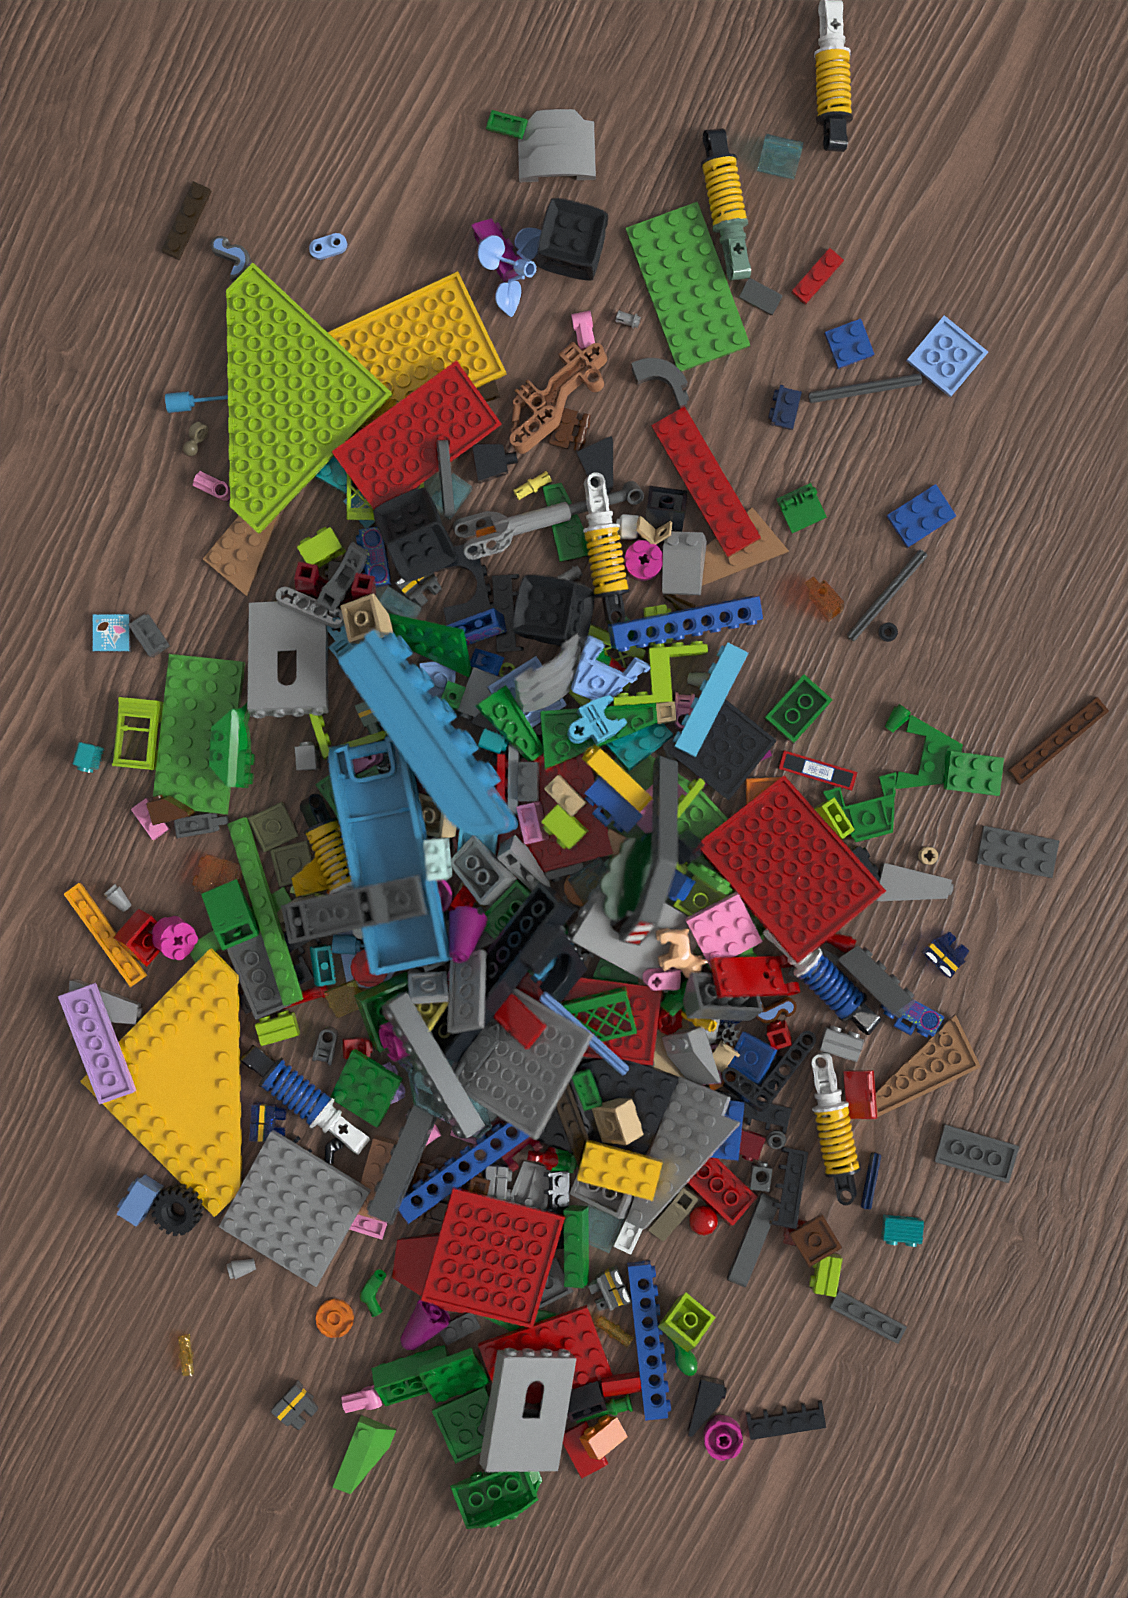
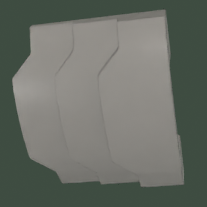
M571 109L536 111L528 120L522 140L518 139L519 182H539L538 177L577 176V180H596L594 122L584 120L575 110Z
M577 634L561 645V654L556 659L535 671L530 667L515 678L516 702L523 713L545 708L560 700L571 690L581 658V647L579 646V636Z

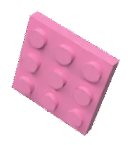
M738 892L685 919L705 959L708 960L710 968V960L713 958L735 957L763 942Z

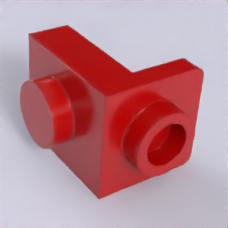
M466 885L462 886L447 910L455 911L456 907L459 906L472 908L476 898Z
M366 1037L342 1039L344 1059H348L354 1049L370 1058L373 1046L369 1039Z

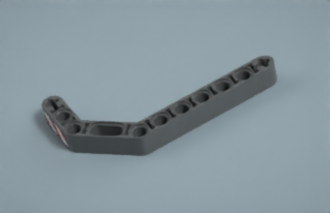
M657 756L653 765L652 862L638 906L622 925L619 933V940L621 942L637 946L641 945L657 926L677 866L678 762L662 756Z

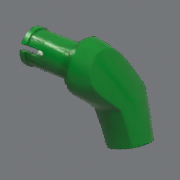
M381 1269L376 1270L371 1275L359 1295L360 1301L366 1304L372 1317L383 1312L375 1297L387 1276Z

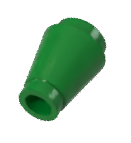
M898 704L897 707L894 706L884 727L894 733L895 730L910 718L911 712L901 704Z

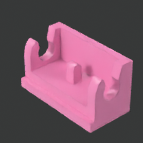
M541 801L517 806L524 844L549 839L548 833L543 829L544 824L541 822L545 818Z

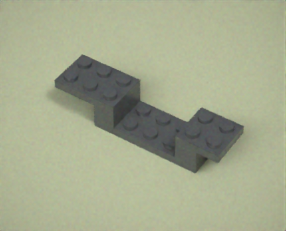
M419 875L281 906L289 944L427 914Z

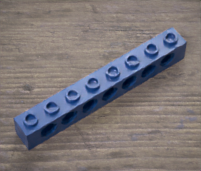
M753 595L609 624L608 631L611 648L618 649V652L630 650V646L636 645L637 648L646 647L649 642L655 641V644L665 643L666 639L673 638V640L684 639V635L688 634L694 637L703 635V631L709 630L710 633L719 632L722 627L734 629L738 628L739 624L746 623V625L757 624V620L763 619L760 596ZM742 608L744 613L743 616L739 618L737 613L738 610ZM724 611L726 617L721 622L719 619V615L721 612ZM706 615L707 623L702 625L701 618ZM685 619H688L689 626L688 628L684 629L683 621ZM670 623L671 629L666 633L664 626ZM651 626L653 632L650 636H647L646 629ZM630 630L634 631V638L632 640L627 638Z
M509 1122L504 1124L498 1123L491 1129L493 1132L489 1135L483 1134L475 1140L477 1142L472 1147L468 1145L460 1151L461 1155L457 1158L451 1157L444 1162L445 1166L440 1170L436 1168L428 1174L429 1178L425 1181H422V1179L417 1181L412 1186L413 1189L405 1193L399 1208L400 1213L409 1224L451 1194L453 1187L459 1188L530 1136L516 1128L517 1133L514 1136H509L506 1133L507 1128L515 1126ZM493 1138L501 1140L499 1147L491 1146L490 1142ZM479 1149L486 1153L481 1159L476 1158L474 1155ZM467 1161L470 1166L468 1169L462 1170L459 1168V1163ZM450 1172L454 1175V1178L451 1181H445L443 1175ZM435 1184L438 1190L431 1193L427 1190V1186ZM414 1195H419L422 1198V1202L414 1204L411 1198Z
M650 1260L629 1262L628 1273L645 1421L668 1418V1412L671 1411L670 1399L666 1400L665 1394L669 1392L668 1380L664 1381L663 1373H667L666 1361L661 1359V1354H665L664 1343L659 1341V1335H663V1333L658 1328L660 1323H657V1316H660L659 1304H655V1297L658 1296L657 1285H653L652 1279L656 1277L655 1266H651ZM645 1278L649 1282L646 1286H640L638 1281ZM642 1298H649L651 1300L648 1305L640 1303ZM645 1317L653 1319L652 1323L648 1325L644 1324L642 1320ZM647 1336L655 1338L654 1342L650 1344L644 1340ZM650 1355L657 1357V1360L653 1363L648 1362L646 1359ZM653 1374L659 1376V1379L655 1382L649 1380V1377ZM659 1394L661 1398L658 1401H654L651 1399V1396Z

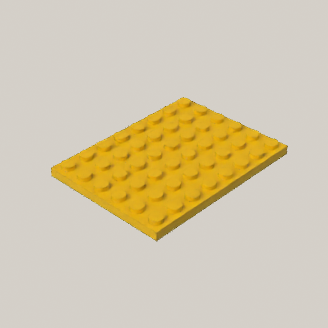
M458 271L328 332L393 394L362 426V429L456 360L476 388L507 375Z

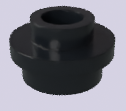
M887 622L880 626L878 634L883 641L890 642L897 637L898 630L893 623ZM885 629H889L891 631L890 636L885 635Z

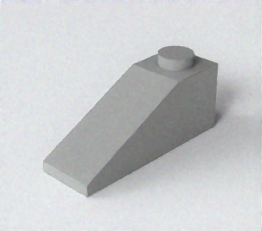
M516 835L501 843L497 859L531 891L534 890L539 882L550 887L548 879L529 848Z

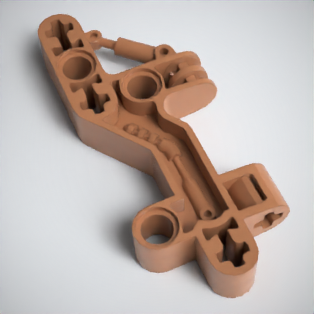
M574 342L570 343L558 353L559 358L566 366L549 379L545 390H538L528 379L525 386L523 384L520 386V390H514L517 396L513 400L512 423L514 424L511 429L510 442L517 453L524 454L558 427L567 396L582 383L592 392H599L603 389L604 380L599 369L607 362V355L601 344L593 343L582 351ZM598 378L595 382H591L592 379ZM526 405L534 415L517 428V424L520 422L521 408ZM534 428H538L537 431L531 432Z

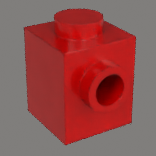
M776 1020L767 1025V1036L773 1048L780 1049L791 1045L792 1036L786 1020Z

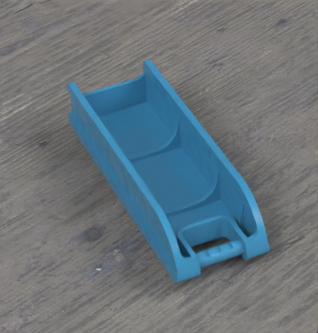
M372 630L365 635L366 640L339 659V663L447 820L457 828L472 834H503L515 830L518 826L517 818L495 788V785L501 781L499 775L490 763L486 762L484 764L482 761H476L472 754L479 749L478 745L466 730L462 732L459 728L454 729L450 722L457 718L448 702L444 698L440 700L437 696H431L428 690L434 687L435 684L423 667L418 669L415 664L410 665L406 660L413 652L400 635L396 637L393 632L385 635Z
M389 735L385 736L386 740L360 746L349 747L347 743L329 747L331 781L353 889L419 875L427 911L425 915L362 928L371 974L375 973V976L452 960L449 956V938L437 880L428 881L424 841L428 840L415 774ZM388 752L391 770L388 773L361 779L356 777L352 759Z

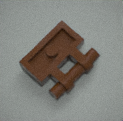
M564 408L560 423L552 432L549 445L568 450L569 443L571 442L575 444L574 451L581 450L586 442L584 438L591 424L589 422L591 415L583 413L582 420L576 419L578 411ZM574 426L579 427L577 436H572Z

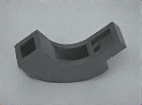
M645 358L631 363V369L637 385L650 380L663 381L671 388L678 408L687 407L689 397L686 390L682 389L687 387L688 382L675 365L659 358Z
M352 542L338 570L323 587L317 602L334 612L351 590L355 573L361 574L369 552Z

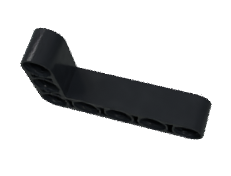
M811 1031L802 1032L761 1087L733 1067L726 1068L721 1076L722 1085L758 1112L765 1111L816 1043L815 1034ZM802 1038H809L811 1045H805L802 1042ZM796 1052L799 1054L800 1059L794 1060L790 1054ZM779 1068H787L789 1074L782 1075L779 1071ZM732 1074L735 1077V1081H727L725 1075ZM774 1082L778 1087L777 1090L769 1089L768 1083ZM741 1086H748L751 1092L748 1094L743 1093ZM759 1097L764 1098L766 1105H759L756 1099Z

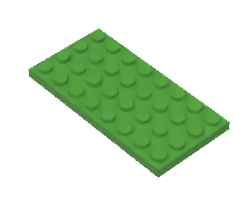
M698 202L626 228V233L675 366L681 372L750 347V342Z
M169 654L153 796L163 794V797L172 796L194 811L228 814L231 787H227L209 767L211 727L231 709L240 708L245 662Z

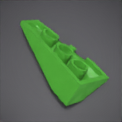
M361 1415L333 1488L351 1494L389 1449L396 1429Z

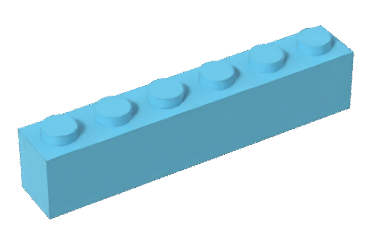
M727 643L725 646L721 645L717 653L719 659L717 663H712L708 671L711 674L708 681L704 679L699 688L702 691L699 698H694L690 706L693 710L690 715L686 714L682 725H684L682 732L678 731L673 739V742L676 743L674 745L675 748L692 757H696L748 652L730 643Z

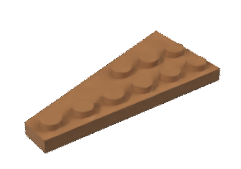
M279 514L260 534L238 516L203 558L205 562L247 597L252 582L256 577L259 564L269 544L274 526L278 521Z

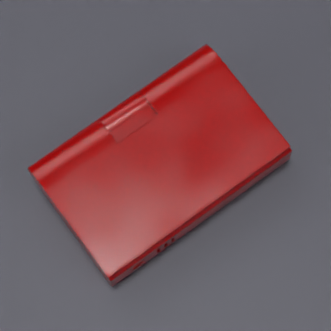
M514 994L509 995L493 1017L527 1050L547 1027Z
M874 1070L843 1071L845 1099L849 1103L848 1116L850 1119H876L877 1106Z
M586 1421L565 1430L563 1445L581 1479L608 1465L605 1456L600 1460L590 1458L579 1438L589 1428Z

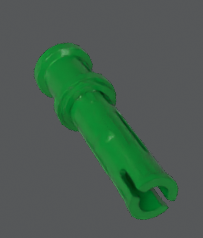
M627 1394L626 1397L616 1400L610 1399L606 1403V1411L580 1419L576 1423L609 1414L617 1416L621 1412H633L630 1395Z

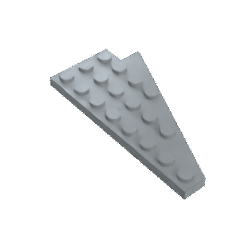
M677 1076L679 1080L664 1112L649 1155L650 1157L661 1159L663 1162L653 1201L635 1196L626 1222L641 1229H646L735 1131L740 1122L724 1116L731 1097Z

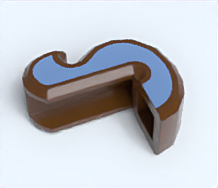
M785 996L765 1007L762 1005L763 1012L755 1018L763 1023H772L778 1019L781 1012H784L786 1017H790L796 1011V1002L792 998Z

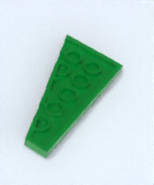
M388 613L393 633L396 637L400 635L412 651L468 678L470 677L472 669L464 629Z
M656 703L606 706L604 715L607 719L619 721L625 718L627 724L614 736L597 746L601 747L657 724ZM578 709L540 711L545 769L582 755L589 747H593L595 744L592 737L580 744H575L568 738V730L571 724L580 719L577 713ZM576 729L574 734H579L581 736L582 730L578 731Z

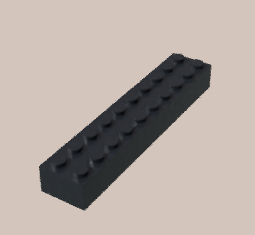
M540 882L486 951L484 1028L528 972V969L520 961L519 956L547 922L563 926L574 912L553 888ZM448 1005L430 1033L445 1058L458 1063L483 1028L457 1033L448 1032Z

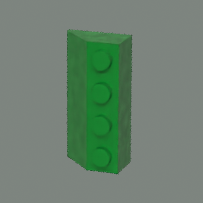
M445 1345L435 1346L430 1350L417 1352L414 1355L398 1358L395 1361L382 1363L377 1367L371 1368L374 1388L384 1405L389 1406L430 1393L418 1375L417 1368L448 1357L450 1354Z

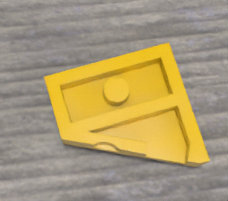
M315 857L291 878L296 897L329 889V885L326 883L329 878H324V872L320 869L321 865L317 862L319 858Z

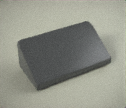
M748 278L739 298L773 316L783 295Z

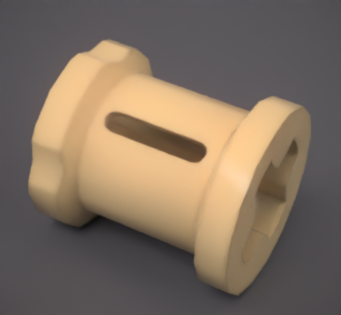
M923 847L918 852V859L923 864H934L938 860V852L934 848ZM928 850L932 854V858L929 859L924 858V854H927Z

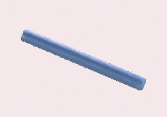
M547 992L540 996V1002L547 1008L590 1032ZM593 1034L588 1045L618 1073L625 1075L629 1070V1066Z

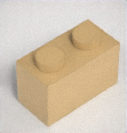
M557 775L544 788L571 817L587 803L561 775Z

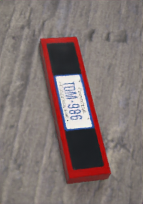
M785 750L778 767L780 770L850 791L853 790L858 773Z

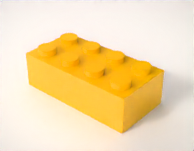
M587 1140L577 1180L653 1201L663 1162L661 1159Z

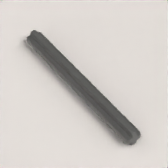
M914 374L810 392L808 398L810 403L916 386L922 383L921 374Z
M920 549L847 633V637L850 640L855 641L926 559L927 554Z

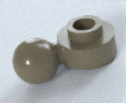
M201 422L191 425L189 428L191 440L183 445V451L186 455L194 456L197 454V443L202 442L208 434V427Z

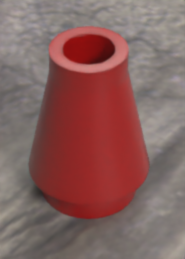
M835 933L827 940V943L846 954L855 947L857 940L853 939V936Z

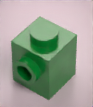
M447 681L440 700L444 698L453 710H458L466 687Z

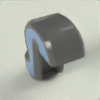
M217 236L212 239L211 249L214 254L235 263L230 274V280L234 282L252 264L248 251L241 245H231L226 237Z

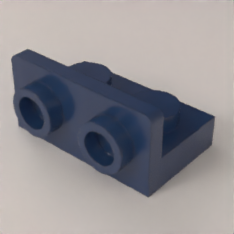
M780 385L779 389H775L772 399L776 401L775 406L770 408L768 419L771 420V426L793 430L801 391L784 388V385Z

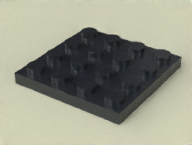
M725 699L696 757H692L674 746L668 753L729 801L777 740Z

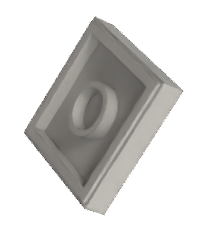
M446 971L408 974L409 997L413 1004L449 1002Z

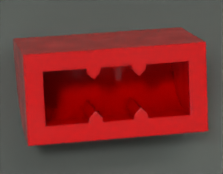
M639 1371L616 1374L601 1379L604 1397L642 1392Z

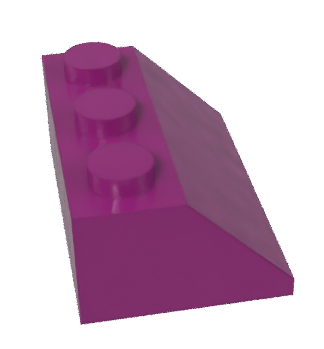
M491 218L471 225L473 236L478 244L489 236H498L503 240L505 246L501 257L512 261L522 259L513 252L514 246L509 238H504L502 235L504 231L498 222L494 223ZM500 260L495 270L503 282L507 283L508 279L518 276L514 271V265Z

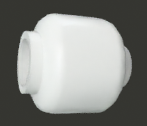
M623 514L620 516V519L616 520V524L620 525L617 534L620 535L621 539L636 540L639 533L636 531L639 516Z

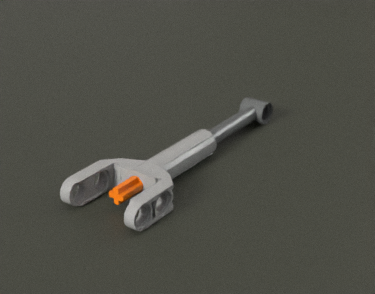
M634 481L625 483L620 491L607 494L609 505L627 500L630 504L637 505L644 498L643 491ZM586 500L569 505L565 501L511 517L504 516L498 512L486 511L456 520L453 524V529L459 537L466 538L476 535L477 538L470 539L464 544L463 551L468 559H477L504 551L511 544L512 538L515 535L569 521L571 516L587 512L588 509ZM484 519L486 521L484 526H476L478 520ZM460 525H467V529L464 532L457 531ZM490 540L496 541V544H495L494 547H492V548H487V547H486V544H487L488 541H490ZM470 546H477V550L474 553L467 552Z

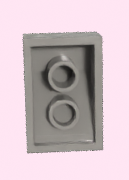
M671 532V536L664 539L663 594L701 595L707 544L704 533Z
M472 836L451 858L452 868L481 905L492 906L517 880L514 874L476 836Z
M704 1028L681 1029L662 1037L667 1056L686 1079L700 1085L721 1082Z
M577 1177L569 1193L621 1219L627 1218L635 1197L578 1181Z

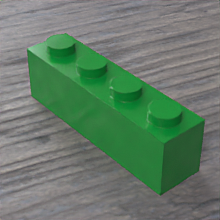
M569 1205L564 1210V1287L584 1288L589 1282V1206Z

